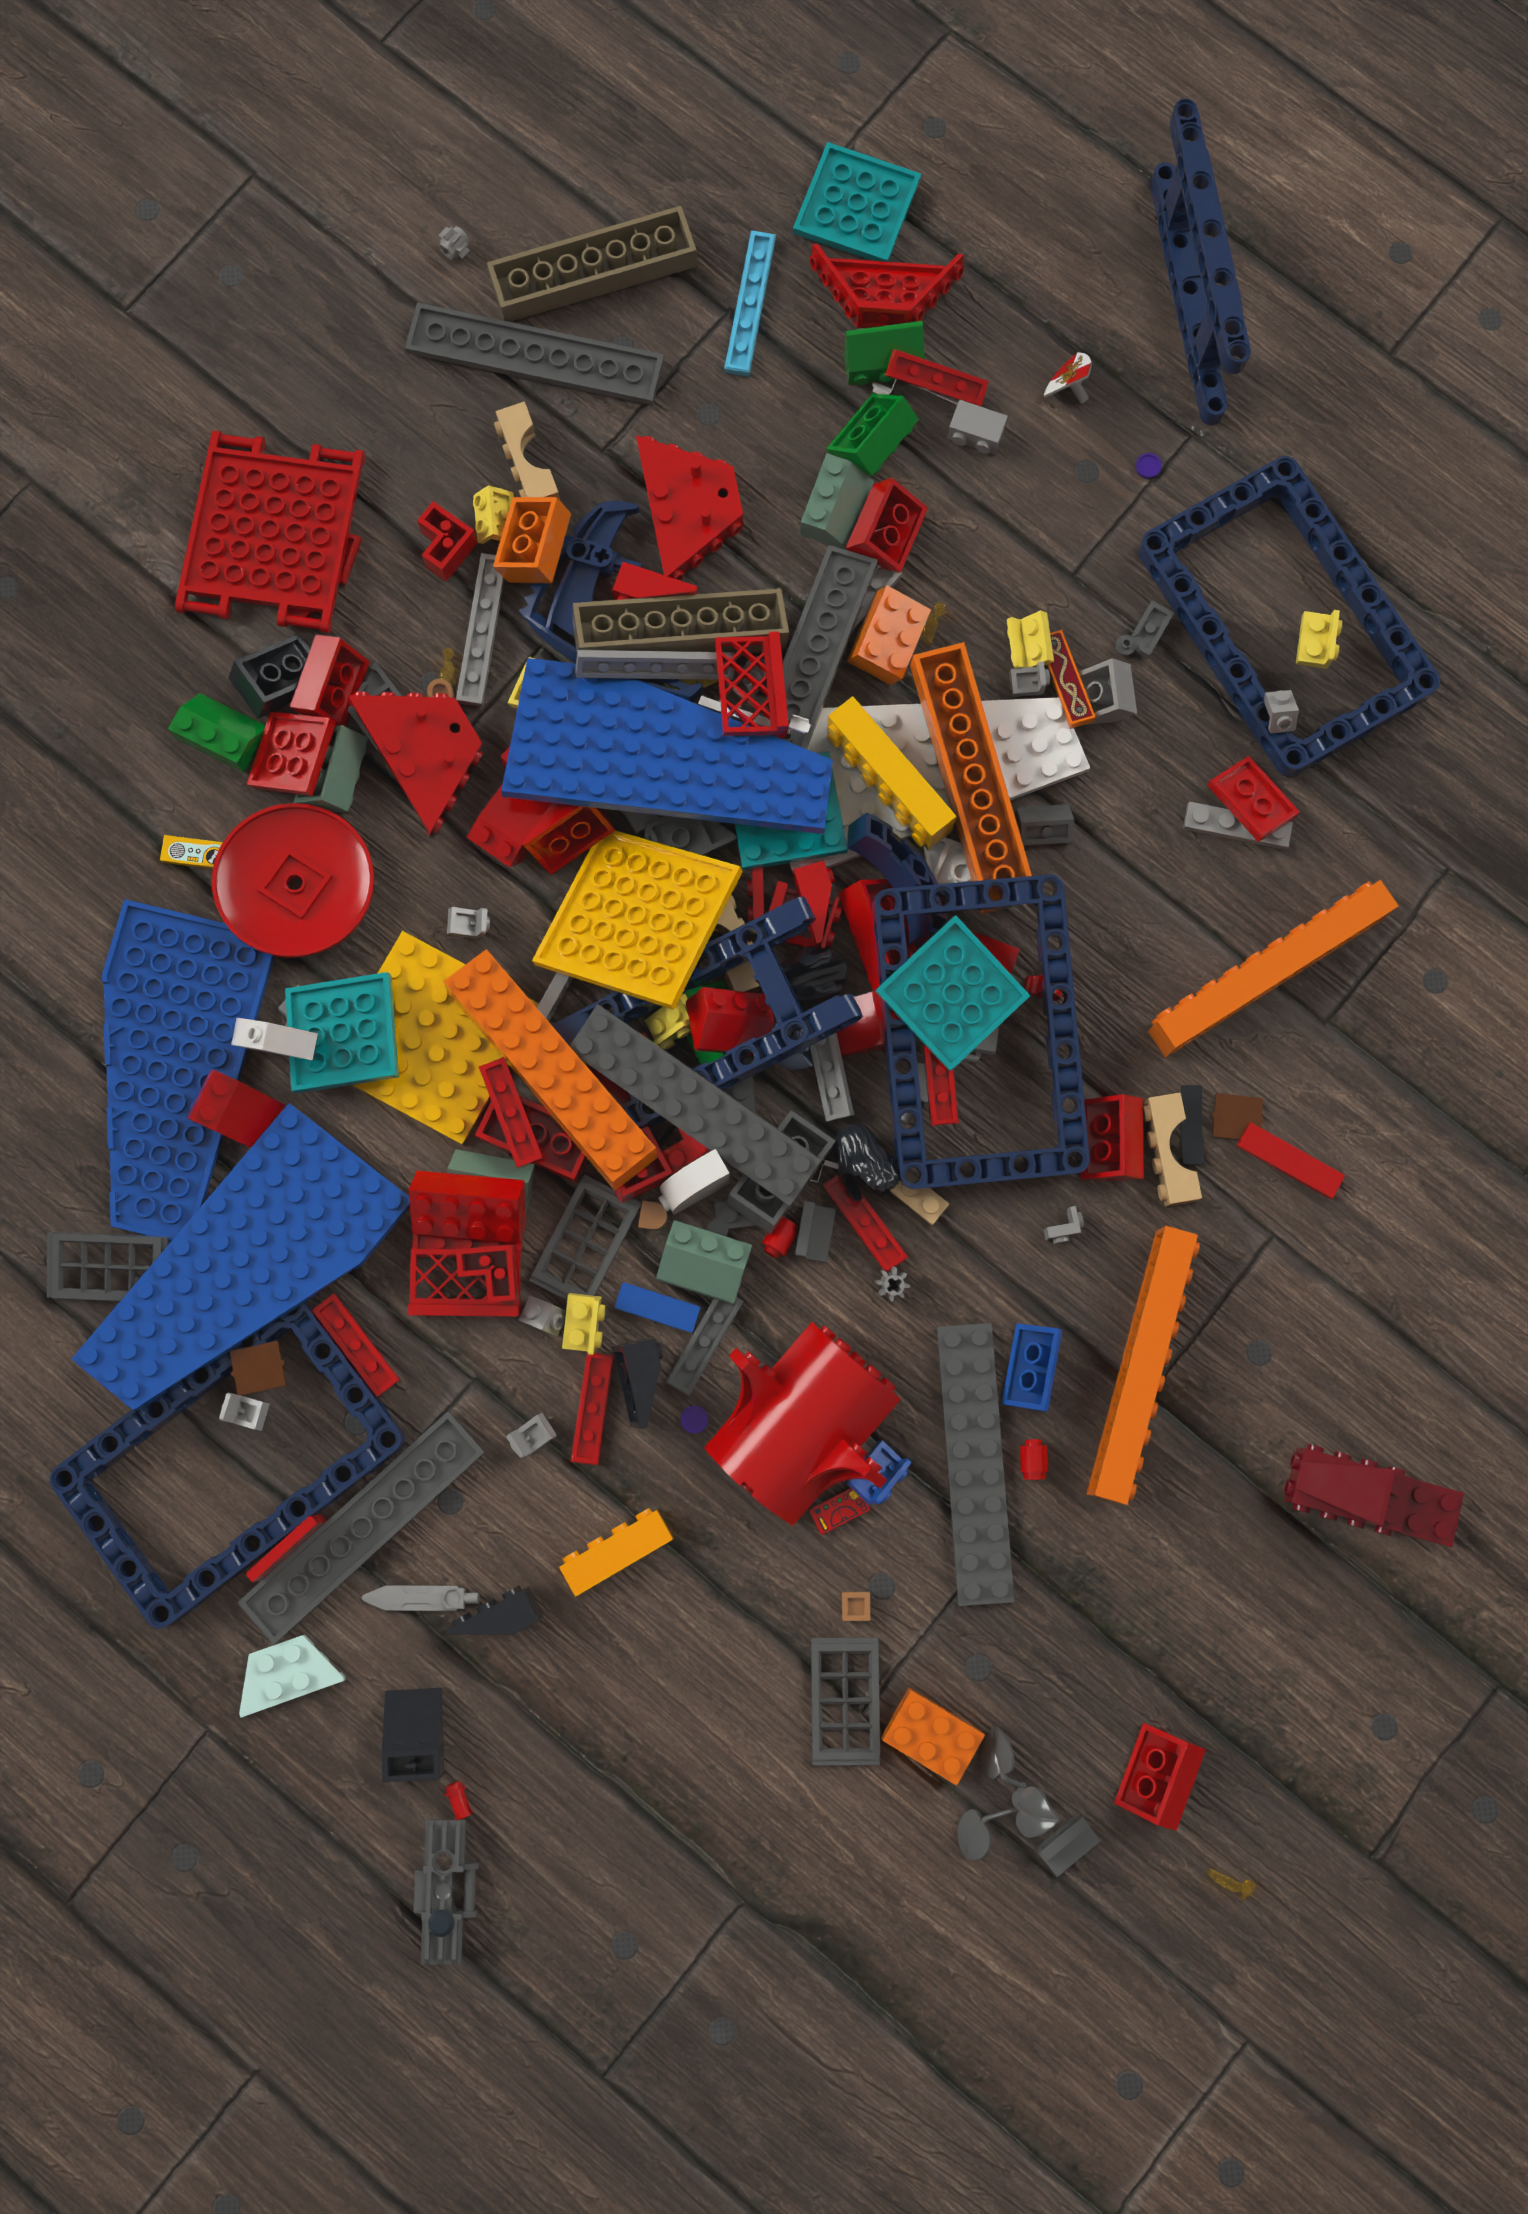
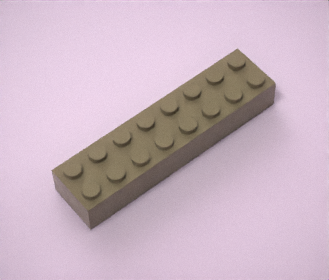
M678 206L487 262V266L504 321L512 322L697 267V250L682 206Z
M781 588L573 603L572 623L576 651L715 652V637L768 636V633L772 631H779L781 651L786 650L789 629ZM751 645L747 651L750 653L763 652L762 645ZM721 646L722 652H735V654L738 652L732 646Z

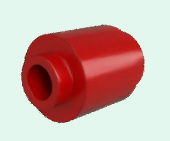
M783 1217L771 1234L767 1233L761 1243L765 1247L763 1251L775 1259L779 1256L785 1257L798 1235L796 1232L799 1227Z
M1026 1439L1025 1445H1020V1468L1026 1480L1046 1479V1472H1048V1448L1046 1444H1042V1439Z

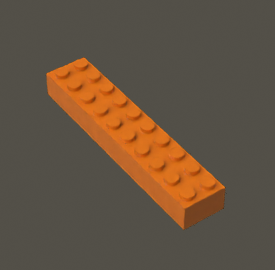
M965 643L913 655L910 668L951 810L956 815L955 824L971 880L981 881L1032 876ZM991 887L988 892L990 899L999 901L1001 897L1000 891L997 888ZM1005 908L980 910L982 915Z
M1381 880L1373 885L1368 881L1356 889V892L1352 895H1346L1338 900L1330 909L1322 910L1306 924L1302 923L1295 927L1283 939L1280 937L1270 943L1268 948L1261 953L1258 951L1248 957L1240 965V969L1237 965L1230 968L1218 979V983L1213 979L1205 984L1196 993V997L1191 993L1180 1000L1173 1011L1170 1007L1156 1016L1157 1018L1151 1021L1153 1026L1148 1030V1033L1164 1057H1168L1384 920L1399 905Z
M487 949L443 981L449 995L502 1057H505L508 1065L614 1191L658 1158L657 1149Z
M1164 1226L1155 1233L1086 1495L1123 1505H1128V1501H1133L1137 1488V1485L1133 1484L1135 1474L1141 1472L1144 1457L1140 1456L1143 1446L1148 1445L1151 1430L1147 1428L1150 1418H1155L1158 1403L1155 1402L1157 1391H1162L1165 1382V1376L1162 1375L1163 1367L1169 1364L1172 1355V1349H1169L1170 1340L1176 1337L1179 1328V1322H1175L1178 1311L1182 1312L1186 1301V1296L1182 1294L1185 1285L1190 1284L1193 1269H1189L1192 1258L1196 1259L1200 1243L1196 1242L1197 1234L1169 1226Z

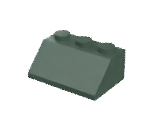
M826 453L801 520L800 535L846 550L845 548L874 481L851 461Z
M343 725L335 726L313 796L296 794L294 803L318 806L333 813L348 812L353 802L355 784L360 776L359 769L362 758L366 754L368 737Z
M455 1149L447 1168V1173L525 1180L527 1216L533 1188L535 1164L518 1169L514 1160Z
M674 1220L664 1248L656 1280L734 1304L750 1257L752 1245Z

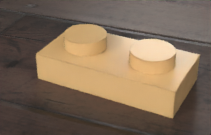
M907 1170L906 1179L908 1182L913 1183L917 1181L918 1178ZM898 1182V1185L890 1190L893 1195L930 1225L934 1224L949 1205L947 1201L930 1188L910 1189Z

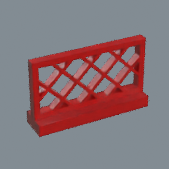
M779 631L769 632L768 636L715 637L723 736L775 735L780 739H786L789 723ZM751 645H762L763 653L758 658L747 651ZM721 646H732L738 652L730 659L722 652ZM741 655L752 662L746 670L735 663ZM756 666L765 672V676L760 681H757L749 674ZM729 667L740 674L734 682L724 676V672ZM744 678L754 685L747 694L737 686ZM758 689L767 696V700L762 705L751 698ZM732 690L742 697L735 706L726 699V696ZM745 702H748L756 709L750 718L739 710ZM761 713L769 719L770 726L760 727L753 720ZM735 714L745 723L741 727H729L728 720Z
M411 1249L408 1315L520 1316L521 1250H515L519 1300L488 1303L487 1294L482 1299H476L468 1291L478 1280L486 1286V1281L482 1278L483 1275H477L465 1288L455 1278L458 1274L457 1270L452 1274L441 1263L449 1255H456V1249ZM417 1254L429 1255L435 1261V1264L426 1273L417 1266ZM434 1255L443 1256L438 1260ZM437 1266L449 1276L439 1287L428 1277ZM417 1272L422 1276L418 1281ZM425 1279L435 1291L428 1298H417V1286ZM451 1280L463 1290L456 1298H448L441 1291ZM438 1293L442 1298L433 1297ZM464 1294H466L470 1299H460V1298H461Z

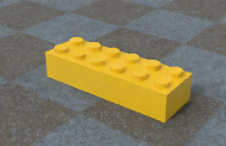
M853 696L828 715L827 739L833 747H839L845 753L843 756L846 762L852 768L857 767L862 773L860 776L863 782L868 787L873 786L879 793L877 796L885 807L890 806L893 809L896 820L903 827L907 825L912 831L911 836L920 847L924 845L929 851L953 831L956 815Z

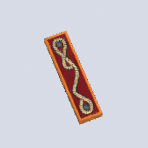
M1062 630L1052 632L1050 636L1054 662L1046 665V668L1049 670L1056 694L1060 698L1069 728L1095 722L1096 716Z

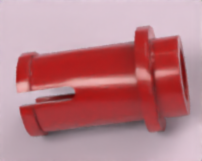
M461 1780L445 1786L446 1792L444 1793L445 1797L448 1796L456 1820L473 1814L464 1791L466 1786L462 1785Z

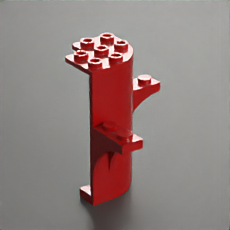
M813 1322L809 1324L773 1368H770L765 1363L761 1367L759 1365L761 1361L749 1351L744 1354L737 1348L734 1349L729 1357L737 1365L740 1372V1397L730 1418L704 1447L717 1464L737 1484L742 1485L759 1503L792 1526L824 1491L839 1482L850 1479H863L872 1482L879 1488L883 1486L887 1479L879 1472L882 1467L870 1456L866 1459L864 1456L867 1452L861 1446L901 1400L893 1392L896 1386L885 1377L879 1378L882 1374L870 1363L865 1366L866 1360L855 1351L849 1352L852 1349L849 1344L840 1337L834 1340L836 1335L828 1327L823 1325L822 1328H819Z

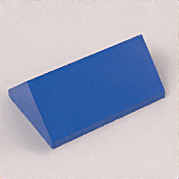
M1016 1323L1001 1404L1042 1413L1048 1412L1062 1329Z

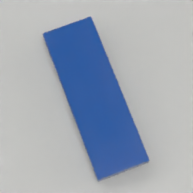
M625 1282L622 1283L614 1307L615 1309L693 1333L701 1309L700 1306Z

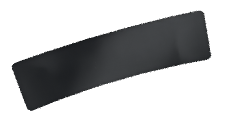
M1182 1085L1181 1097L1186 1119L1181 1122L1183 1163L1204 1164L1202 1086Z

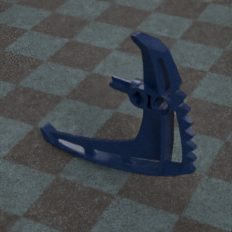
M615 500L602 502L574 526V536H565V546L562 547L555 573L566 558H570V562L556 592L548 619L537 614L536 609L549 583L530 584L535 593L525 596L528 606L519 610L536 634L554 650L576 663L577 659L576 647L555 635L556 626L574 637L572 623L573 603L593 602L599 576H615L616 573H619L623 562L643 567L642 563L621 558L620 553L614 552L610 548L626 516L639 513V507L635 503ZM591 525V527L589 528V530H588L587 533L585 534L584 538L582 539L581 537L583 536V534L585 533V531L588 529V527ZM579 552H585L583 556L575 557ZM634 678L690 702L695 701L704 691L701 683L689 685L678 679H653L680 689L675 690Z

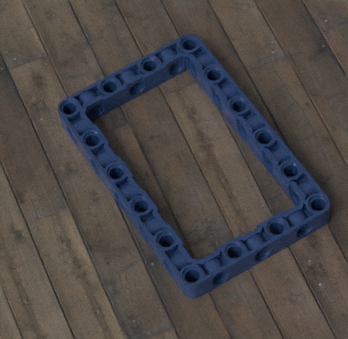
M1290 456L1277 458L1144 534L1138 548L1140 560L1281 775L1293 777L1423 703L1438 689L1440 685L1439 674L1294 458ZM1278 471L1285 472L1287 476L1281 475ZM1235 496L1243 497L1244 501L1238 500ZM1277 496L1401 683L1392 689L1389 687L1366 700L1358 709L1346 714L1345 712L1319 727L1314 734L1304 740L1298 737L1295 738L1291 731L1269 732L1270 716L1264 703L1266 692L1257 680L1258 675L1243 652L1238 651L1229 637L1228 629L1214 608L1211 609L1201 594L1202 590L1186 565L1183 566L1175 554L1177 551ZM1306 513L1313 514L1315 518L1309 517ZM1191 520H1197L1201 525H1195ZM1148 544H1153L1158 549L1152 550L1148 547ZM1334 554L1340 555L1343 560H1338ZM1181 586L1186 592H1179L1175 587ZM1362 596L1368 597L1371 603L1365 602ZM1203 629H1210L1213 632V635L1205 634L1203 632ZM1390 639L1397 640L1400 646L1394 645ZM1230 671L1238 672L1241 678L1233 677ZM1419 681L1426 683L1428 689L1423 688ZM1375 706L1381 707L1384 710V714L1378 713ZM1258 714H1265L1269 721L1261 720ZM1331 731L1337 732L1341 739L1334 738ZM1287 757H1293L1297 765L1290 764Z
M1055 875L890 888L879 892L872 901L879 986L908 960L904 916L955 913L967 909H1000L1023 904H1031V906L1037 909L1038 929H1036L1038 959L1039 962H1042L1043 983H1041L1043 1012L1044 1016H1047L1048 1037H1046L1048 1066L1049 1069H1052L1054 1091H1051L1053 1119L1054 1123H1057L1058 1144L1050 1149H1032L926 1160L915 1034L901 1019L896 1020L891 1016V1008L881 998L894 1147L897 1159L896 1168L899 1170V1182L907 1188L921 1189L1077 1174L1083 1172L1089 1165L1090 1157L1065 890L1062 880ZM1044 883H1049L1053 886L1054 893L1052 896H1047L1043 893L1042 886ZM991 887L997 888L1000 891L1001 897L999 901L990 899L988 892ZM937 892H942L946 895L947 903L945 906H940L935 902L934 897ZM882 897L892 899L894 903L892 910L886 911L881 907L880 900ZM1050 936L1055 937L1059 942V947L1056 951L1048 947L1047 941ZM888 951L897 953L899 961L896 965L887 963L885 955ZM1056 990H1059L1064 995V1001L1061 1005L1053 1001L1052 996ZM1061 1044L1066 1045L1069 1049V1055L1066 1059H1062L1058 1055V1047ZM899 1059H904L908 1062L909 1069L905 1074H900L896 1070V1063ZM1066 1098H1070L1074 1103V1109L1070 1113L1065 1112L1063 1109V1102ZM905 1113L911 1114L914 1118V1124L908 1129L901 1125V1117ZM1072 1152L1077 1153L1079 1156V1162L1075 1167H1071L1068 1164V1156ZM1019 1157H1022L1026 1162V1167L1022 1172H1017L1014 1168V1162ZM968 1162L973 1170L971 1175L965 1178L960 1173V1167L963 1163ZM914 1167L919 1172V1178L917 1181L910 1183L906 1179V1172Z
M307 1301L298 1307L296 1314L292 1316L286 1314L282 1318L279 1317L251 1335L254 1340L252 1346L276 1341L292 1330L303 1345L301 1347L320 1373L325 1374L336 1388L334 1390L336 1395L351 1415L356 1417L367 1430V1441L353 1452L346 1453L321 1473L322 1476L312 1484L302 1487L282 1502L269 1517L263 1521L256 1522L230 1542L231 1546L222 1553L209 1558L184 1578L185 1581L175 1589L169 1591L91 1481L228 1378L233 1371L230 1351L166 1390V1393L138 1411H129L51 1471L49 1483L146 1621L154 1628H165L177 1623L272 1550L308 1516L320 1513L404 1447V1432L313 1313ZM240 1344L231 1351L242 1349L244 1347L242 1344ZM327 1344L331 1349V1353L328 1358L321 1359L319 1349ZM205 1368L208 1371L209 1377L206 1382L201 1384L198 1380V1374ZM356 1388H360L363 1392V1398L359 1403H354L351 1399V1393ZM160 1402L163 1406V1413L157 1418L153 1413V1408ZM388 1432H392L396 1436V1442L390 1448L383 1442L384 1435ZM112 1437H115L118 1441V1446L112 1452L108 1448V1442ZM344 1466H347L351 1471V1477L346 1482L342 1481L339 1477V1471ZM67 1471L72 1475V1481L69 1486H66L63 1482V1475ZM298 1501H302L306 1506V1511L302 1516H298L294 1511V1506ZM98 1516H101L104 1520V1526L100 1531L94 1525L95 1519ZM254 1535L260 1540V1547L257 1551L252 1550L249 1546V1540ZM130 1560L136 1564V1572L133 1576L128 1574L126 1570L127 1563ZM208 1570L215 1576V1581L211 1586L207 1585L204 1581V1575ZM161 1606H165L169 1611L166 1621L162 1620L158 1615Z

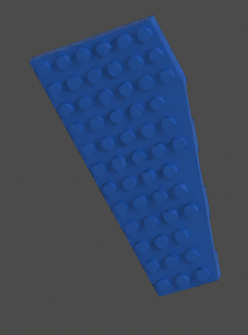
M527 658L501 790L502 797L824 834L833 765L832 759L773 735L723 736L721 714L634 678H576V663ZM732 718L728 720L729 727H741L744 724Z
M124 899L102 972L105 1008L104 1052L105 1065L107 1066L108 1092L107 1136L108 1149H110L111 1192H109L111 1226L114 1228L143 1235L169 1237V1241H172L204 1204L224 1137L187 1120V1117L210 1070L214 1069L240 1081L249 1049L231 1045L236 1018L257 1021L275 956L262 953L246 945L231 932L225 923Z
M289 1103L72 1357V1360L132 1410L138 1411L166 1393V1390L242 1344L243 1340L279 1317L282 1318L310 1300L319 1291L353 1269L356 1270L361 1267L410 1208L409 1196Z

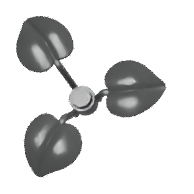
M998 1726L993 1727L981 1747L980 1762L982 1769L989 1778L997 1779L1001 1777L1002 1781L1018 1787V1789L1012 1795L1013 1808L993 1813L983 1818L975 1809H971L963 1814L958 1825V1843L962 1854L967 1860H980L989 1853L992 1846V1834L986 1823L990 1820L1017 1813L1016 1825L1019 1831L1029 1838L1044 1835L1061 1821L1051 1808L1045 1792L1041 1788L1026 1787L1025 1782L1015 1781L1006 1775L1014 1769V1753L1004 1732Z

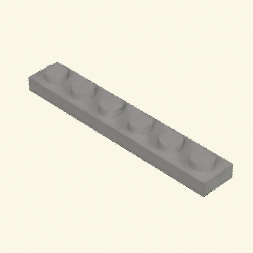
M481 553L456 696L459 704L483 707L505 580L493 567L496 555Z
M577 650L576 678L718 680L716 652ZM723 652L730 659L735 655V652ZM729 667L724 672V676L729 680H733L734 669Z

